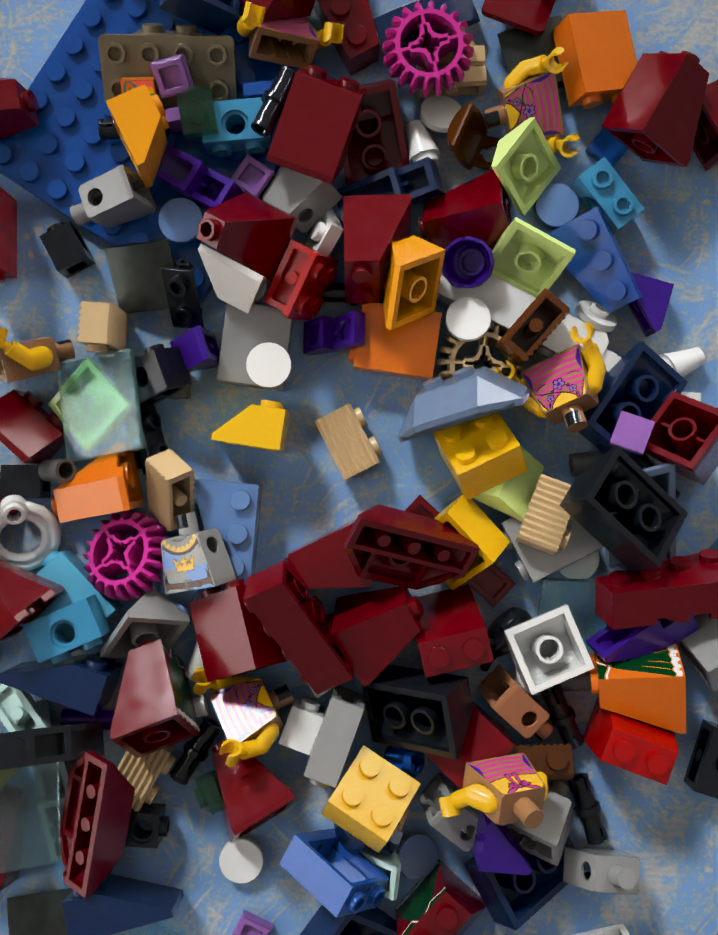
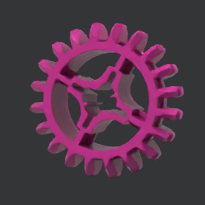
M431 0L428 2L427 8L423 9L422 5L417 1L414 5V12L405 6L402 9V18L394 16L391 24L393 28H387L385 31L387 41L383 42L382 51L386 53L383 63L385 66H391L388 73L390 78L399 76L397 82L399 88L404 87L407 83L410 85V95H413L416 92V88L422 89L421 94L425 98L428 96L429 89H433L434 94L438 97L442 93V86L450 92L454 89V81L462 82L465 76L463 71H469L471 61L469 58L473 57L474 48L469 45L473 40L472 33L465 32L468 27L467 20L457 22L459 17L458 10L450 15L446 13V3L442 4L440 10L434 9V2ZM432 29H436L443 34L435 33ZM418 30L417 40L410 42L408 47L401 48L400 45L405 37L411 32ZM424 41L425 45L428 46V50L433 51L432 58L431 54L428 53V50L426 48H423ZM454 51L455 58L444 69L439 70V59L446 57L448 52ZM411 65H419L425 72L417 70Z
M123 511L122 515L112 513L111 521L107 519L101 520L102 528L100 530H92L95 537L93 541H86L90 551L83 554V556L89 562L83 569L90 573L87 580L95 585L94 589L99 593L105 594L111 599L131 601L132 597L136 599L141 598L144 591H153L154 581L163 582L159 575L161 570H163L161 542L163 539H167L164 537L167 531L159 526L156 519L150 516L147 517L146 514L140 511ZM139 532L135 537L125 538L130 533ZM126 572H128L130 574L126 578L120 580L116 579V576H118L120 573L125 574Z

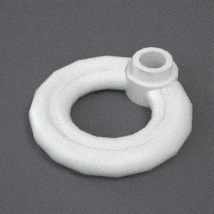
M9 495L0 503V534L6 525H17L26 520L33 522L39 527L41 541L35 549L27 553L10 552L0 542V560L26 571H31L43 566L41 562L50 553L58 550L61 544L62 528L56 516L43 505L26 501L20 495ZM11 510L20 511L18 515H10L8 512Z

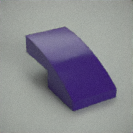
M354 310L335 318L323 315L304 322L303 354L305 355L334 353L365 345V313Z

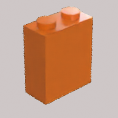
M626 10L568 14L552 30L555 47H562L565 50L558 56L559 64L569 62L561 72L569 107L583 106V109L595 108L602 103H611V106H613L637 65Z
M368 303L362 305V310L355 309L365 313V345L349 349L348 361L354 362L353 370L422 381L432 379L442 312H433L398 328L389 330L385 326L382 303Z

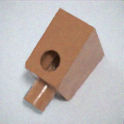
M500 664L477 686L492 709L525 739L535 735L542 741L552 733L553 725L548 721L550 714Z

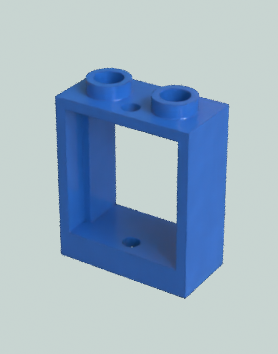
M334 828L294 834L279 863L336 918L378 907L385 897L386 892L384 889L390 880L384 872L361 852L357 856L348 852L337 839Z

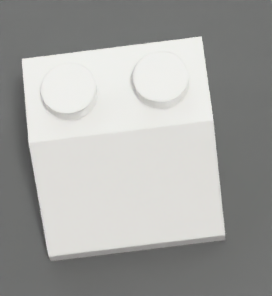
M567 604L504 630L512 660L524 688L531 695L595 668Z

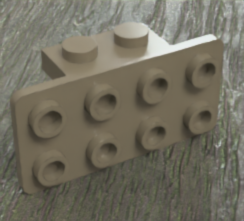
M146 23L142 24V29L137 30L133 34H102L98 38L105 102L122 94L120 85L122 77L154 76L150 66L151 62L183 53L195 89L162 99L158 90V96L163 107H180L193 104L199 106L200 102L237 99L235 41L231 36L205 35V30H196L195 24H177L176 30H163L162 24Z

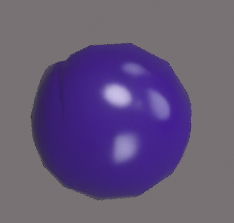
M467 236L455 239L445 248L442 267L443 276L456 288H476L481 286L491 277L495 261L492 249L482 239Z

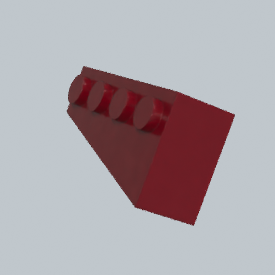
M368 0L315 1L313 9L323 27L324 22L344 24L342 44L333 43L350 76L379 61L380 43Z
M703 549L699 553L671 557L670 560L663 561L659 568L638 571H613L609 575L595 578V614L612 630L658 625V619L662 618L676 621V623L690 622V615L709 613L711 619L718 618V551L715 549Z
M282 561L247 578L243 601L247 610L251 614L255 613L261 621L266 635L269 638H274L278 643L283 657L287 661H291L297 668L303 683L309 684L316 694H320L352 680L353 670L330 636L334 615L332 613L325 615L322 602L316 595L311 598L308 597L307 586Z

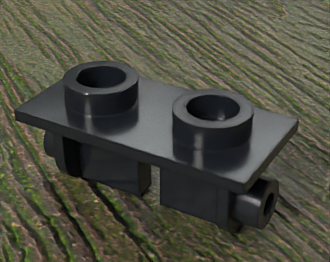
M187 258L177 260L174 268L161 267L173 327L193 328L199 325L204 327L203 310L200 307L194 275L195 268Z
M155 405L133 407L134 409L130 411L127 416L128 418L125 420L131 441L142 439L143 445L133 447L138 469H142L143 475H146V458L169 449L164 440L161 418L157 413Z

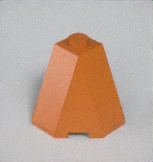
M132 442L117 443L77 472L70 482H64L53 490L54 497L51 499V507L54 515L58 516L59 523L145 506Z

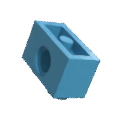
M262 97L199 103L202 142L207 154H212L216 157H227L232 155V152L246 151L248 154H260L265 152V149L270 148L272 135L268 138L255 133L251 128V124L254 122L262 105ZM235 124L245 126V129L239 134L229 133L230 128Z
M605 156L579 175L570 187L587 211L596 206L601 207L613 235L635 220L645 210Z
M95 594L22 625L38 664L48 659L51 660L52 664L65 660L72 656L70 650L78 646H82L84 651L102 644L103 640L101 637L111 631ZM64 623L70 624L74 628V639H68L64 636L62 630Z

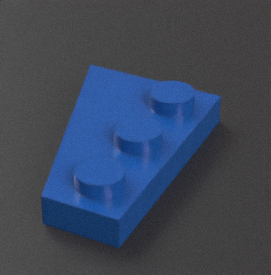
M596 206L548 233L551 237L576 250L574 257L565 268L609 313L643 297L600 206Z

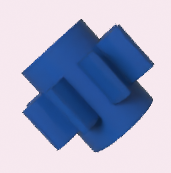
M391 745L384 752L383 758L412 778H416L417 774L423 770L425 763L423 752Z

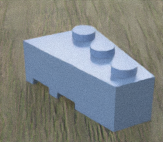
M193 479L195 481L194 490L204 530L217 528L220 531L236 575V580L244 579L246 584L247 578L255 574L263 485Z

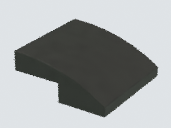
M562 15L549 17L542 35H534L515 27L497 34L509 74L523 60L541 55L548 57L553 49L556 48L552 30L563 20ZM554 56L555 62L559 64L558 56ZM560 72L556 74L558 88L564 86Z
M169 238L104 248L118 306L122 311L134 313L169 308L161 273V267H175Z
M71 888L7 898L9 935H68L62 902L71 893Z

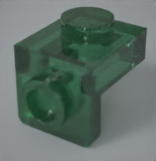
M194 86L186 89L185 93L176 94L183 135L186 139L219 133L214 105L216 100L210 88L205 89L201 86Z
M214 770L194 778L198 788L193 791L200 809L205 807V810L210 814L225 809L218 791Z

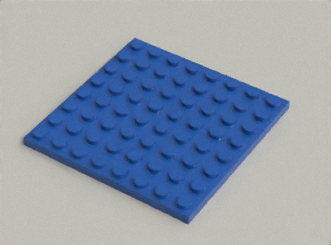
M86 0L28 88V90L34 93L38 101L39 109L36 111L39 125L0 140V174L71 220L73 218L70 213V206L82 201L78 191L80 185L122 164L137 173L121 139L101 141L98 127L101 126L98 125V119H112L104 99L98 38L102 34H133L137 30L142 29V24L146 23L162 24L163 30H176L177 24H193L160 9V0ZM238 17L221 35L231 36L235 41L237 99H245L243 93L244 83L274 80L278 69L281 66L287 65L249 58V36L243 37L237 32V22L240 19ZM196 25V30H205V35H217ZM287 66V67L293 69L295 72L298 71L299 69H301V68H296V67ZM327 74V77L332 78V79H335V78H333L332 76H330L329 74ZM278 119V121H277V123H276V125H275V127H274V129H273V131H272V139H273L275 130H276V128H277L279 119ZM235 124L230 128L229 133L239 134L245 129V126ZM170 128L167 129L169 131V137H166L168 145L202 161L209 169L229 179L248 154L246 151L232 152V155L227 157H216L212 154H207L202 142L201 128L172 133ZM265 149L266 151L260 154H249L273 170L275 174L281 167L266 160L269 149ZM155 179L150 189L158 212L112 228H105L93 221L81 224V226L112 246L167 239L160 230L158 223L160 210L168 201L185 197ZM197 205L204 216L206 209ZM197 238L188 243L170 241L175 266L176 261L182 258L189 259L190 263L194 265L199 302L203 303L213 286L198 248L200 244L208 245Z

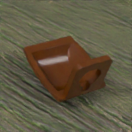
M468 103L461 108L452 119L447 133L448 147L465 169L471 171L472 167H477L490 171L492 170V162L485 161L483 154H480L482 149L488 150L490 147L497 146L500 138L487 135L488 131L484 118L473 103Z

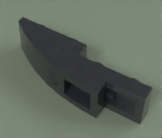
M102 721L0 733V770L79 760L86 751L90 750L100 756H105Z

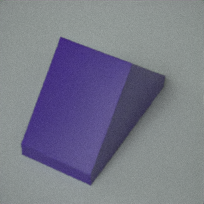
M631 272L643 297L628 304L644 335L648 337L662 329L674 284Z
M200 325L191 328L170 342L171 347H179L188 372L214 368L219 365L220 350L215 334Z
M480 811L473 845V854L478 870L516 875H528L533 872L525 851L505 826L495 824Z

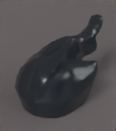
M517 607L508 608L489 627L487 632L488 638L496 640L491 645L494 660L510 653L504 630L532 619L527 611ZM492 662L481 664V670L488 671Z

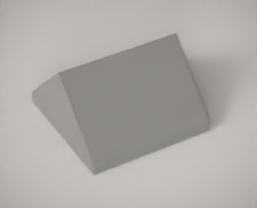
M153 588V591L146 592L126 612L100 650V657L127 658L130 650L140 647L143 642L148 640L162 639L171 648L190 623V618L185 612Z

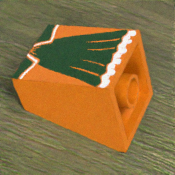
M677 642L651 654L624 661L605 662L595 652L589 653L595 667L589 670L592 694L599 695L600 708L679 734H686V676Z

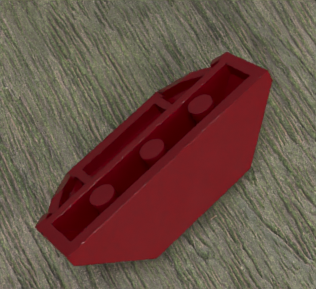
M380 504L358 515L344 543V547L358 577L397 586H406L414 590L440 584L453 577L454 579L465 577L480 550L477 544L436 519Z
M91 750L86 751L70 768L59 832L61 857L66 870L63 872V882L84 898L92 896L124 854L135 791L134 787L112 762Z

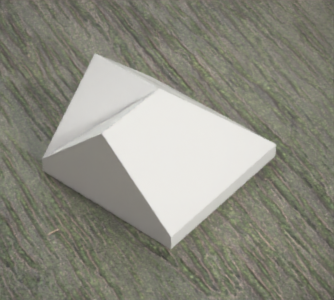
M200 244L198 252L217 298L248 314L267 282L266 277L214 249Z

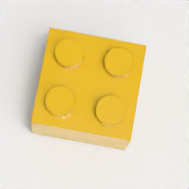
M499 412L432 432L441 457L466 500L528 471L521 445Z
M363 745L321 814L379 853L388 842L421 783Z

